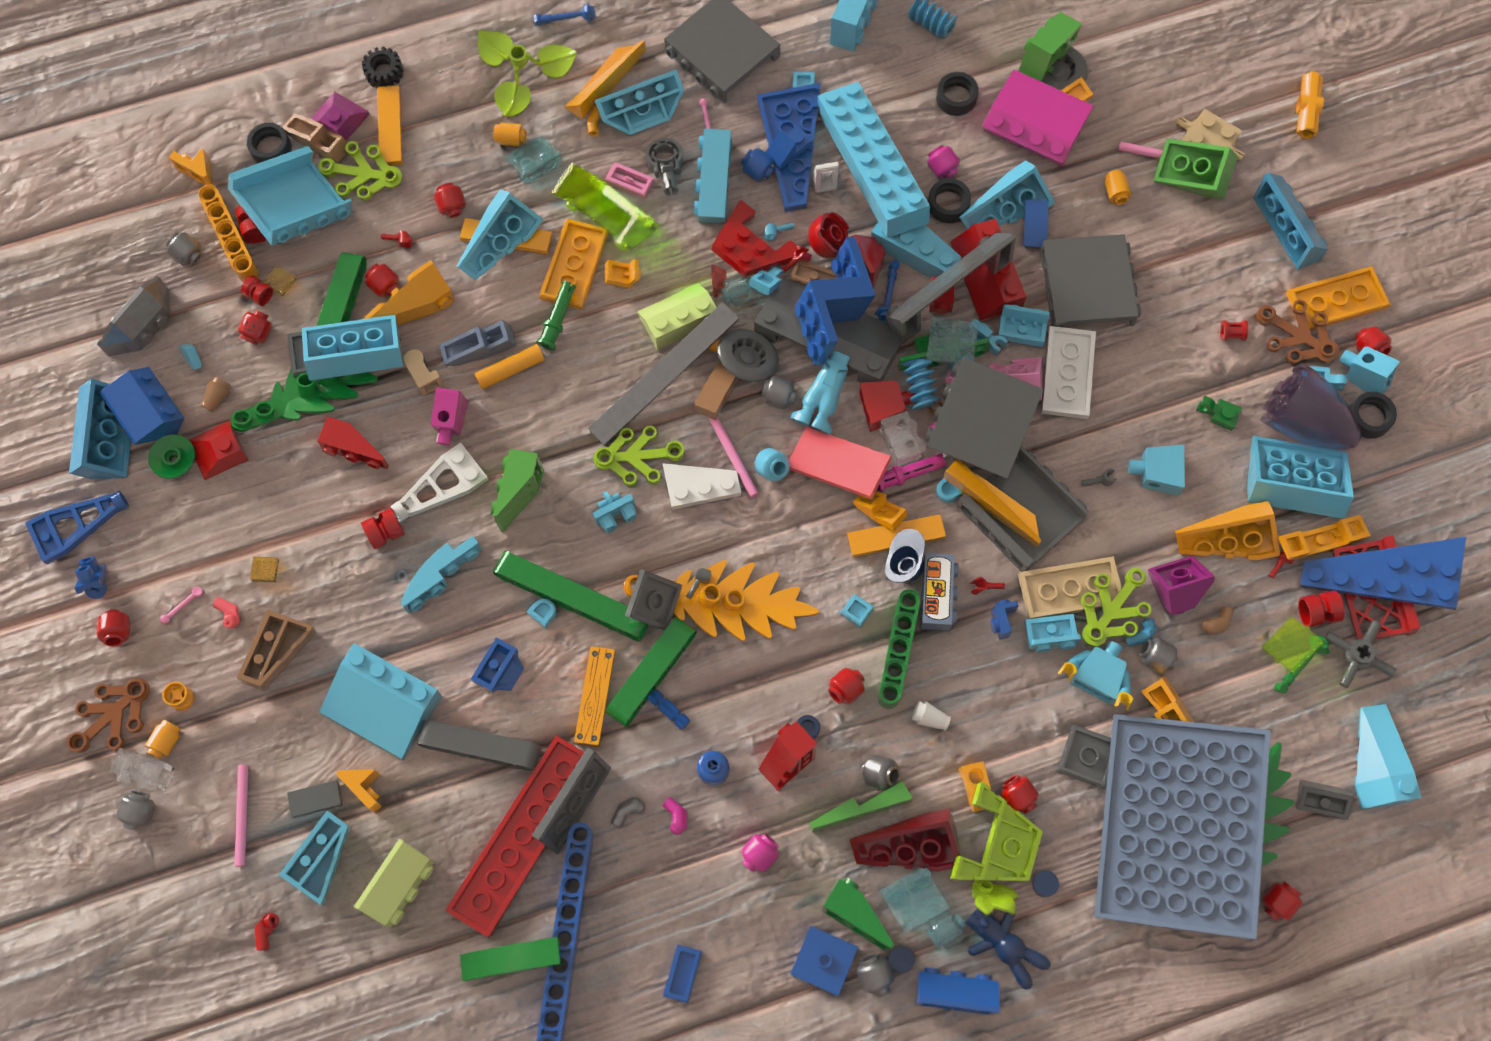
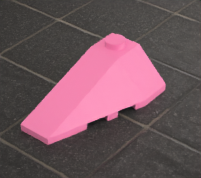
M1042 357L1013 359L1010 365L1004 366L999 365L998 362L990 363V366H987L1043 389ZM949 370L945 380L946 383L952 384L954 375Z

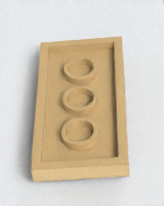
M1114 556L1019 572L1018 578L1028 619L1084 612L1085 609L1081 604V597L1087 592H1092L1097 597L1094 609H1101L1099 591L1094 584L1095 578L1101 573L1107 574L1111 579L1108 588L1112 603L1122 589ZM1104 578L1098 579L1101 585H1106ZM1085 597L1086 603H1093L1091 597Z

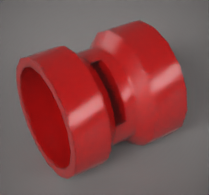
M254 275L246 278L240 289L242 295L252 298L253 302L259 306L266 305L274 292L270 285L262 284L261 280Z

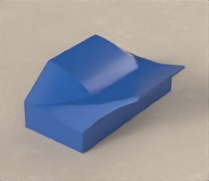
M496 637L471 677V681L491 692L497 690L511 691L524 670L518 658V649Z

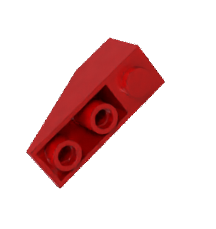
M327 417L317 440L325 454L330 456L338 454L353 463L358 461L365 462L367 466L374 469H379L380 467L389 468L384 457L350 423Z

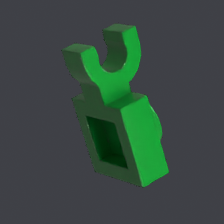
M1204 396L1196 410L1211 415V423L1232 431L1235 428L1242 408L1222 399H1219L1217 404H1215L1213 399Z

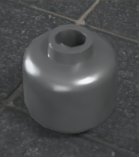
M186 232L173 234L166 243L168 247L167 254L182 266L189 265L190 263L194 265L202 256L200 253L201 244Z
M773 376L770 380H766L762 397L765 398L767 405L786 409L789 403L794 404L798 391L794 390V383L791 380Z
M1158 637L1146 640L1139 652L1142 664L1159 674L1173 670L1178 663L1176 647Z
M873 755L862 767L863 779L869 787L888 790L899 782L900 769L897 762L892 758Z
M129 791V794L121 797L116 817L123 823L122 827L138 830L139 826L147 825L150 822L154 802L150 799V795L145 792Z
M877 953L859 961L860 965L857 968V975L864 991L875 993L877 996L890 991V985L894 982L895 975L888 959L879 956Z

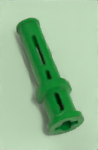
M562 281L550 317L544 321L543 332L540 339L536 341L537 345L553 351L557 347L555 345L559 333L563 331V325L561 324L573 292L576 289V285L572 284L570 286L571 282Z

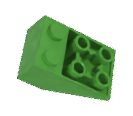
M510 449L508 456H505L503 459L502 470H504V474L497 482V501L494 500L491 506V515H493L495 523H497L499 530L502 532L508 528L539 492L544 470L538 453Z

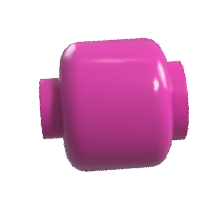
M940 145L928 154L927 165L937 178L945 176L946 178H951L958 172L957 167L960 164V159L950 146L944 147Z
M765 833L763 835H753L742 848L741 853L745 859L743 864L752 872H755L756 869L760 872H766L779 857V851L777 850L779 845Z

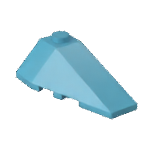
M1025 160L1004 175L959 218L966 230L974 224L996 219L998 225L1011 224L1024 218L1025 199L1048 200V207L1053 205L1055 201L1036 166Z
M499 190L486 209L457 267L474 280L478 279L495 266L497 261L506 254L509 255L519 244L530 239L543 221V218L510 192Z

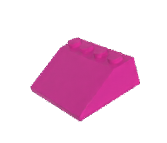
M1013 70L993 103L982 128L987 133L1064 167L1094 106L1019 71Z

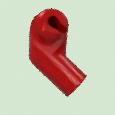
M268 913L256 924L254 929L256 951L270 949L268 936L279 923L277 914Z

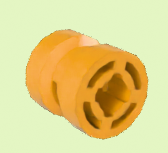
M171 682L163 689L162 697L165 703L178 711L187 710L194 703L195 696L193 691L181 682Z

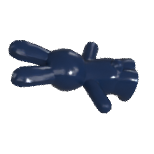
M977 908L964 923L984 941L970 946L968 949L969 955L976 956L994 948L998 958L1009 965L1018 984L1025 990L1031 989L1033 986L1032 978L1020 961L1025 959L1039 970H1048L1051 967L1050 960L1046 956L1026 947L1019 936L1009 933L1015 914L1005 912L1000 922L992 913L986 915Z

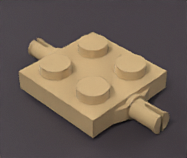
M1206 109L1193 122L1188 121L1182 116L1176 122V125L1187 130L1182 141L1230 147L1238 156L1237 160L1241 162L1246 154L1235 148V143L1242 130Z

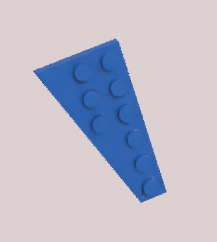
M821 83L757 95L768 147L781 129L789 133L797 126L813 140L809 148L780 170L773 164L785 212L807 207L818 112V95H820Z
M1466 537L1304 561L1300 587L1324 591L1334 590L1344 594L1456 610Z

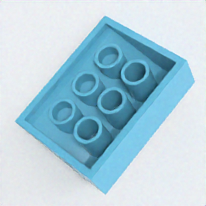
M1252 436L1247 482L1248 502L1260 503L1269 501L1271 506L1281 509L1345 519L1354 499L1348 454L1346 451Z
M354 643L341 662L319 712L403 760L420 734L424 720L430 718L443 696L436 688Z

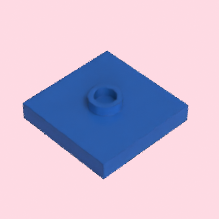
M810 926L790 975L838 997L858 946Z

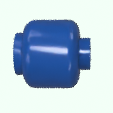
M760 148L749 149L741 161L743 173L757 182L763 178L768 180L775 169L772 167V157Z
M718 751L706 752L698 760V776L703 783L709 786L721 785L729 776L730 766L728 759Z

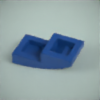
M1025 199L1023 246L1042 247L1043 241L1047 240L1048 200Z

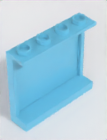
M309 146L228 175V190L271 246L286 242L288 239L304 235L311 230L325 227L332 222L343 220L350 216L352 200L347 199L343 201L312 162L313 151Z

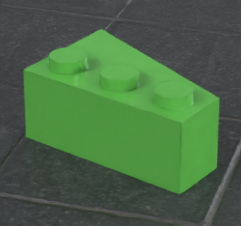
M1059 12L1054 18L1050 17L1045 27H1040L1035 37H1030L1024 46L1026 52L1018 71L1042 82L1045 73L1050 74L1053 71L1051 65L1057 59L1061 60L1073 45L1082 23L1062 12Z

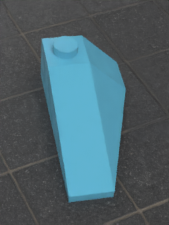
M1387 705L1361 707L1358 731L1359 753H1357L1356 759L1358 768L1357 776H1355V788L1361 810L1407 804L1422 798L1414 769Z

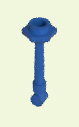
M585 3L582 11L546 14L544 16L535 14L534 25L541 26L543 23H552V21L583 17L587 22L592 23V19H596L595 8L590 6L589 3Z
M893 260L888 267L885 304L879 306L874 313L883 322H886V313L892 308L890 303L894 283L897 279V269L900 266V263L896 260Z

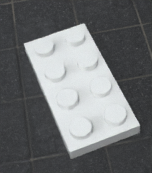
M1055 326L1049 327L1041 414L1081 419L1089 418L1096 331Z

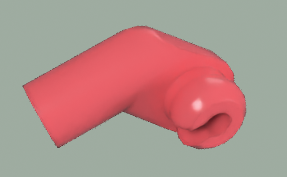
M217 597L213 603V608L224 613L225 621H223V625L226 628L237 627L240 623L238 606L221 597Z

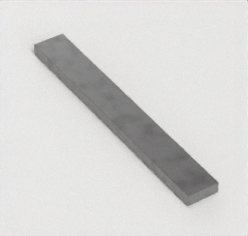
M722 302L600 416L588 430L606 446L736 324L739 318Z

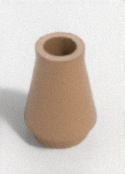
M214 376L212 381L209 380L200 406L213 412L230 393L231 385Z

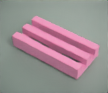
M614 162L605 178V183L646 199L647 193L650 192L651 185L655 183L653 177ZM616 171L626 174L628 176L625 177L621 174L616 173ZM633 178H636V179H638V180H640V181H643V182H645L646 184H642V183H640V182H638V181H635Z

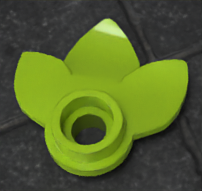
M975 880L973 882L971 890L972 896L975 899V905L984 914H991L994 908L1015 914L1016 904L1014 900L1019 896L1015 890L1007 885L993 884L989 880Z

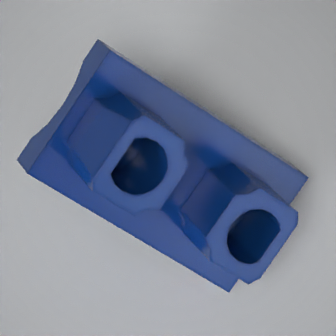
M95 556L80 560V568L75 571L78 579L75 585L76 593L80 594L85 591V594L92 599L102 598L107 591V585L104 582L108 572L106 564L99 566Z

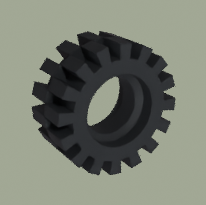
M381 46V50H378V47L374 48L375 52L369 50V56L364 55V61L361 63L367 82L372 87L376 85V88L381 86L387 87V85L395 86L394 82L398 84L400 82L399 78H403L402 72H404L397 52H393L392 48L386 50L384 46ZM381 64L391 65L390 68L384 72L375 71V69Z

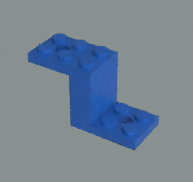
M847 237L832 261V271L836 274L837 278L809 281L795 304V314L799 317L801 333L806 339L808 354L812 357L814 366L823 365L838 342L833 323L860 320L876 296L856 237Z

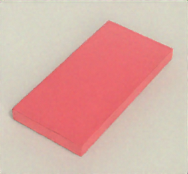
M806 427L789 459V470L872 500L892 459L890 455Z

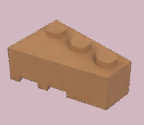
M267 609L237 675V679L245 685L265 691L317 633L314 626Z

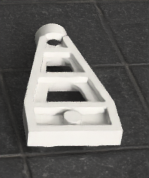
M459 443L444 453L405 496L390 507L402 522L408 517L470 494L489 480L462 443ZM450 469L458 478L459 483L455 487L442 490L437 486L436 480L444 470ZM430 485L437 493L436 497L424 503L420 502L417 499V494L423 488Z

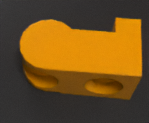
M984 761L961 766L958 770L963 779L972 812L982 811L984 809L972 805V801L979 782H983L990 787Z

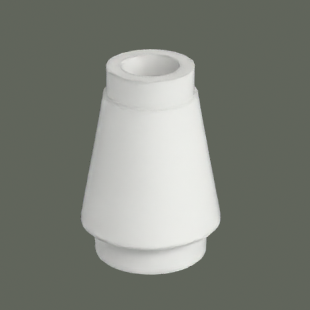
M919 701L914 709L912 720L917 721L916 724L946 730L951 717L927 701L925 703Z

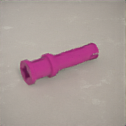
M939 453L938 455L903 467L892 466V469L885 472L877 489L879 492H884L886 488L894 485L902 486L905 480L945 468L944 457Z

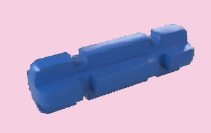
M655 689L649 695V701L653 705H657L658 709L667 718L675 721L674 723L679 729L683 730L688 726L690 719L684 713L681 714V710L667 697L664 698L658 689Z

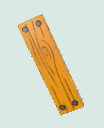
M593 646L590 648L574 739L575 744L600 746L615 649Z

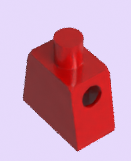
M895 380L863 382L859 385L858 393L870 432L902 420L905 417V406L915 404L910 401V398L915 394H911L908 391L901 392L899 384Z

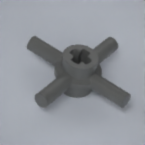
M1373 620L1363 639H1357L1350 643L1330 631L1326 634L1325 639L1329 643L1345 651V658L1349 664L1339 682L1342 687L1349 688L1358 669H1365L1369 666L1390 677H1393L1396 673V668L1376 658L1372 642L1381 627L1379 622Z

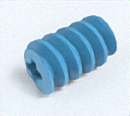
M915 0L908 13V18L915 20L918 25L922 24V27L929 29L931 34L936 33L938 38H946L953 30L958 17L954 15L949 19L950 11L943 15L944 8L942 6L935 10L936 2L929 6L930 0Z
M915 359L903 363V366L909 367L905 369V375L911 376L906 380V383L913 385L908 389V392L915 394L910 398V401L918 403L912 407V410L932 407L937 401L941 400L940 397L933 396L939 389L931 387V384L937 381L936 379L929 378V375L935 372L932 369H927V366L933 363L932 360Z

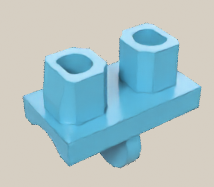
M607 491L603 492L605 500L597 503L599 510L592 513L597 526H601L606 533H610L618 528L614 518L621 514L626 523L637 519L635 502L631 493L621 498L619 493L610 496Z

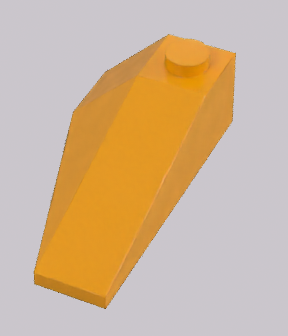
M430 260L407 277L409 282L400 290L395 288L391 292V298L386 303H379L363 319L395 315L397 325L437 313L441 309H446L455 299L444 278Z
M1269 501L1245 505L1175 531L1179 554L1198 556L1224 555L1225 558L1236 556L1247 557L1248 560H1261L1280 556L1275 514Z

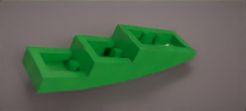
M558 937L500 946L460 955L462 981L510 975L516 972L562 965Z

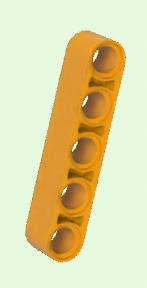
M204 185L198 192L199 199L232 268L242 282L251 275L258 277V269L245 242L242 240L241 234L223 197L214 185Z

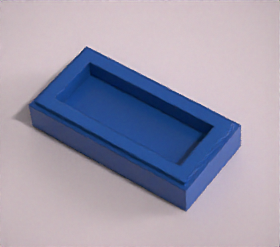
M677 944L663 997L689 1003L702 951Z

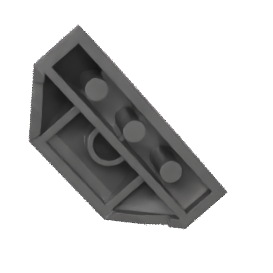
M155 276L153 280L142 285L110 321L103 333V337L97 343L107 356L141 351L145 345L152 341L157 331L166 325L170 317L168 288L160 277Z

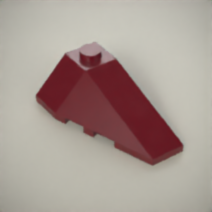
M950 808L927 812L850 839L856 864L881 867L895 865L905 866L904 869L913 870V867L929 869L928 871L940 872L953 869L956 856H961L957 830Z

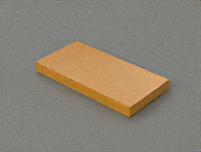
M566 218L539 294L540 300L555 303L562 281L571 282L570 286L572 284L576 285L569 307L583 310L610 233L608 228Z
M1373 266L1289 289L1286 292L1291 306L1297 300H1304L1307 303L1308 307L1305 313L1310 331L1317 329L1312 323V318L1317 312H1324L1327 315L1326 326L1388 309L1391 305ZM1297 304L1296 309L1301 311L1303 306ZM1316 317L1317 322H1324L1322 317Z

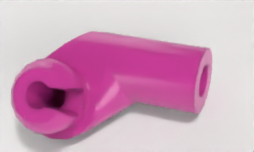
M669 797L664 802L663 807L672 814L673 824L670 826L671 832L675 835H680L688 826L687 811L672 797Z

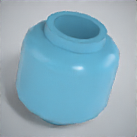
M764 449L756 457L755 469L757 473L769 481H779L789 471L790 464L787 456L776 449Z

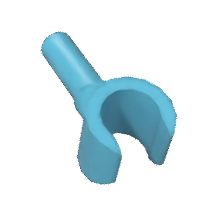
M773 223L768 224L764 231L765 240H775L777 232L793 229L794 223L776 226Z

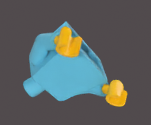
M1109 641L1105 650L1099 647H1095L1093 651L1084 650L1071 657L1058 671L1059 675L1064 672L1069 676L1067 681L1070 684L1110 705L1114 701V706L1118 707L1119 703H1123L1126 706V710H1129L1132 704L1130 674L1126 670L1127 663L1118 658L1122 646L1116 642Z

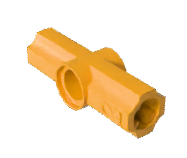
M1310 72L1302 77L1301 94L1297 101L1296 113L1299 114L1297 134L1303 139L1316 137L1318 133L1319 116L1324 105V97H1321L1323 76L1318 72Z

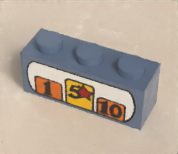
M925 553L923 560L920 629L950 631L952 624H956L957 609H953V600L957 601L958 586H954V577H958L959 564L954 563L955 555Z

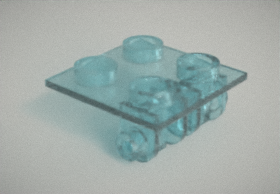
M543 136L532 139L528 144L512 151L510 155L505 157L521 174L520 178L524 184L526 182L531 183L537 179V173L540 177L543 175L540 167L547 173L548 170L550 171L559 166V163L562 161L560 158L561 153Z
M932 316L926 360L955 364L956 361L960 362L964 357L974 361L978 322Z
M919 868L879 890L905 934L950 909L933 882L928 868Z

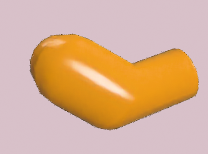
M597 106L592 109L587 117L588 134L593 137L599 135L598 121L601 116Z

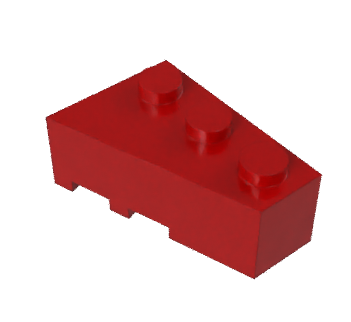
M797 721L792 725L787 723L778 731L779 736L758 769L777 791L782 789L809 765L816 756L817 743Z

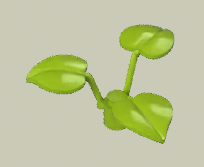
M483 30L478 32L477 45L482 60L494 67L500 66L504 59L506 61L510 60L515 69V84L508 81L503 82L497 86L494 93L496 105L506 117L519 115L530 104L531 92L529 87L519 85V69L524 68L528 60L537 66H542V72L547 77L561 78L569 72L577 56L576 51L569 47L547 45L538 51L539 61H537L530 53L527 54L526 49L522 45H513L512 39L504 33Z

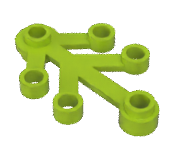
M354 141L348 142L345 149L350 156L354 157L360 167L336 164L331 158L322 159L318 165L319 171L326 178H332L337 173L357 176L348 183L341 182L337 184L336 192L342 198L348 197L353 190L358 188L357 195L362 201H368L372 195L384 187H398L403 179L402 173L397 167L387 164L377 145H370L367 148V154L372 160L377 162L381 171L372 169L361 154L359 145ZM355 146L356 150L351 152L350 148ZM373 150H378L375 155H371ZM326 164H330L329 168L324 169ZM390 174H394V177L392 179H388L387 177ZM370 179L378 180L369 187L361 186ZM346 187V191L340 193L341 188ZM363 191H368L366 196H361Z
M646 426L643 429V434L626 452H618L624 444H629L634 440L632 429L623 428L618 438L609 447L599 448L594 453L593 461L597 468L601 470L611 469L623 479L627 487H633L637 484V475L632 471H627L618 462H628L647 477L649 484L657 485L661 481L660 472L650 468L641 460L668 458L670 461H680L684 457V446L679 441H671L667 444L666 448L641 450L648 442L654 441L657 438L656 428L654 426ZM648 431H653L654 435L647 436L646 433ZM625 433L631 434L629 438H623ZM674 450L680 452L677 456L671 455V452ZM603 457H609V461L602 462L601 459ZM652 474L658 476L655 480H651L649 477ZM632 476L634 477V480L632 482L626 481V478Z
M1132 568L1126 573L1124 577L1125 585L1112 603L1108 588L1111 582L1110 577L1105 573H1101L1095 578L1094 584L1098 588L1103 611L1099 621H1097L1094 605L1097 602L1096 595L1092 592H1087L1081 597V604L1085 609L1087 625L1082 631V637L1088 645L1097 647L1102 645L1107 638L1117 636L1132 637L1137 633L1138 627L1132 621H1128L1119 627H1106L1111 620L1131 617L1146 618L1151 613V606L1146 602H1141L1136 607L1120 608L1133 589L1140 588L1145 583L1146 575L1142 569ZM1134 573L1140 576L1139 581L1133 579L1132 575ZM1104 578L1106 585H1101L1098 579ZM1085 597H1091L1093 603H1086ZM1139 607H1145L1147 614H1142L1139 611ZM1127 625L1133 628V633L1126 631ZM1092 630L1099 632L1098 638L1092 636Z

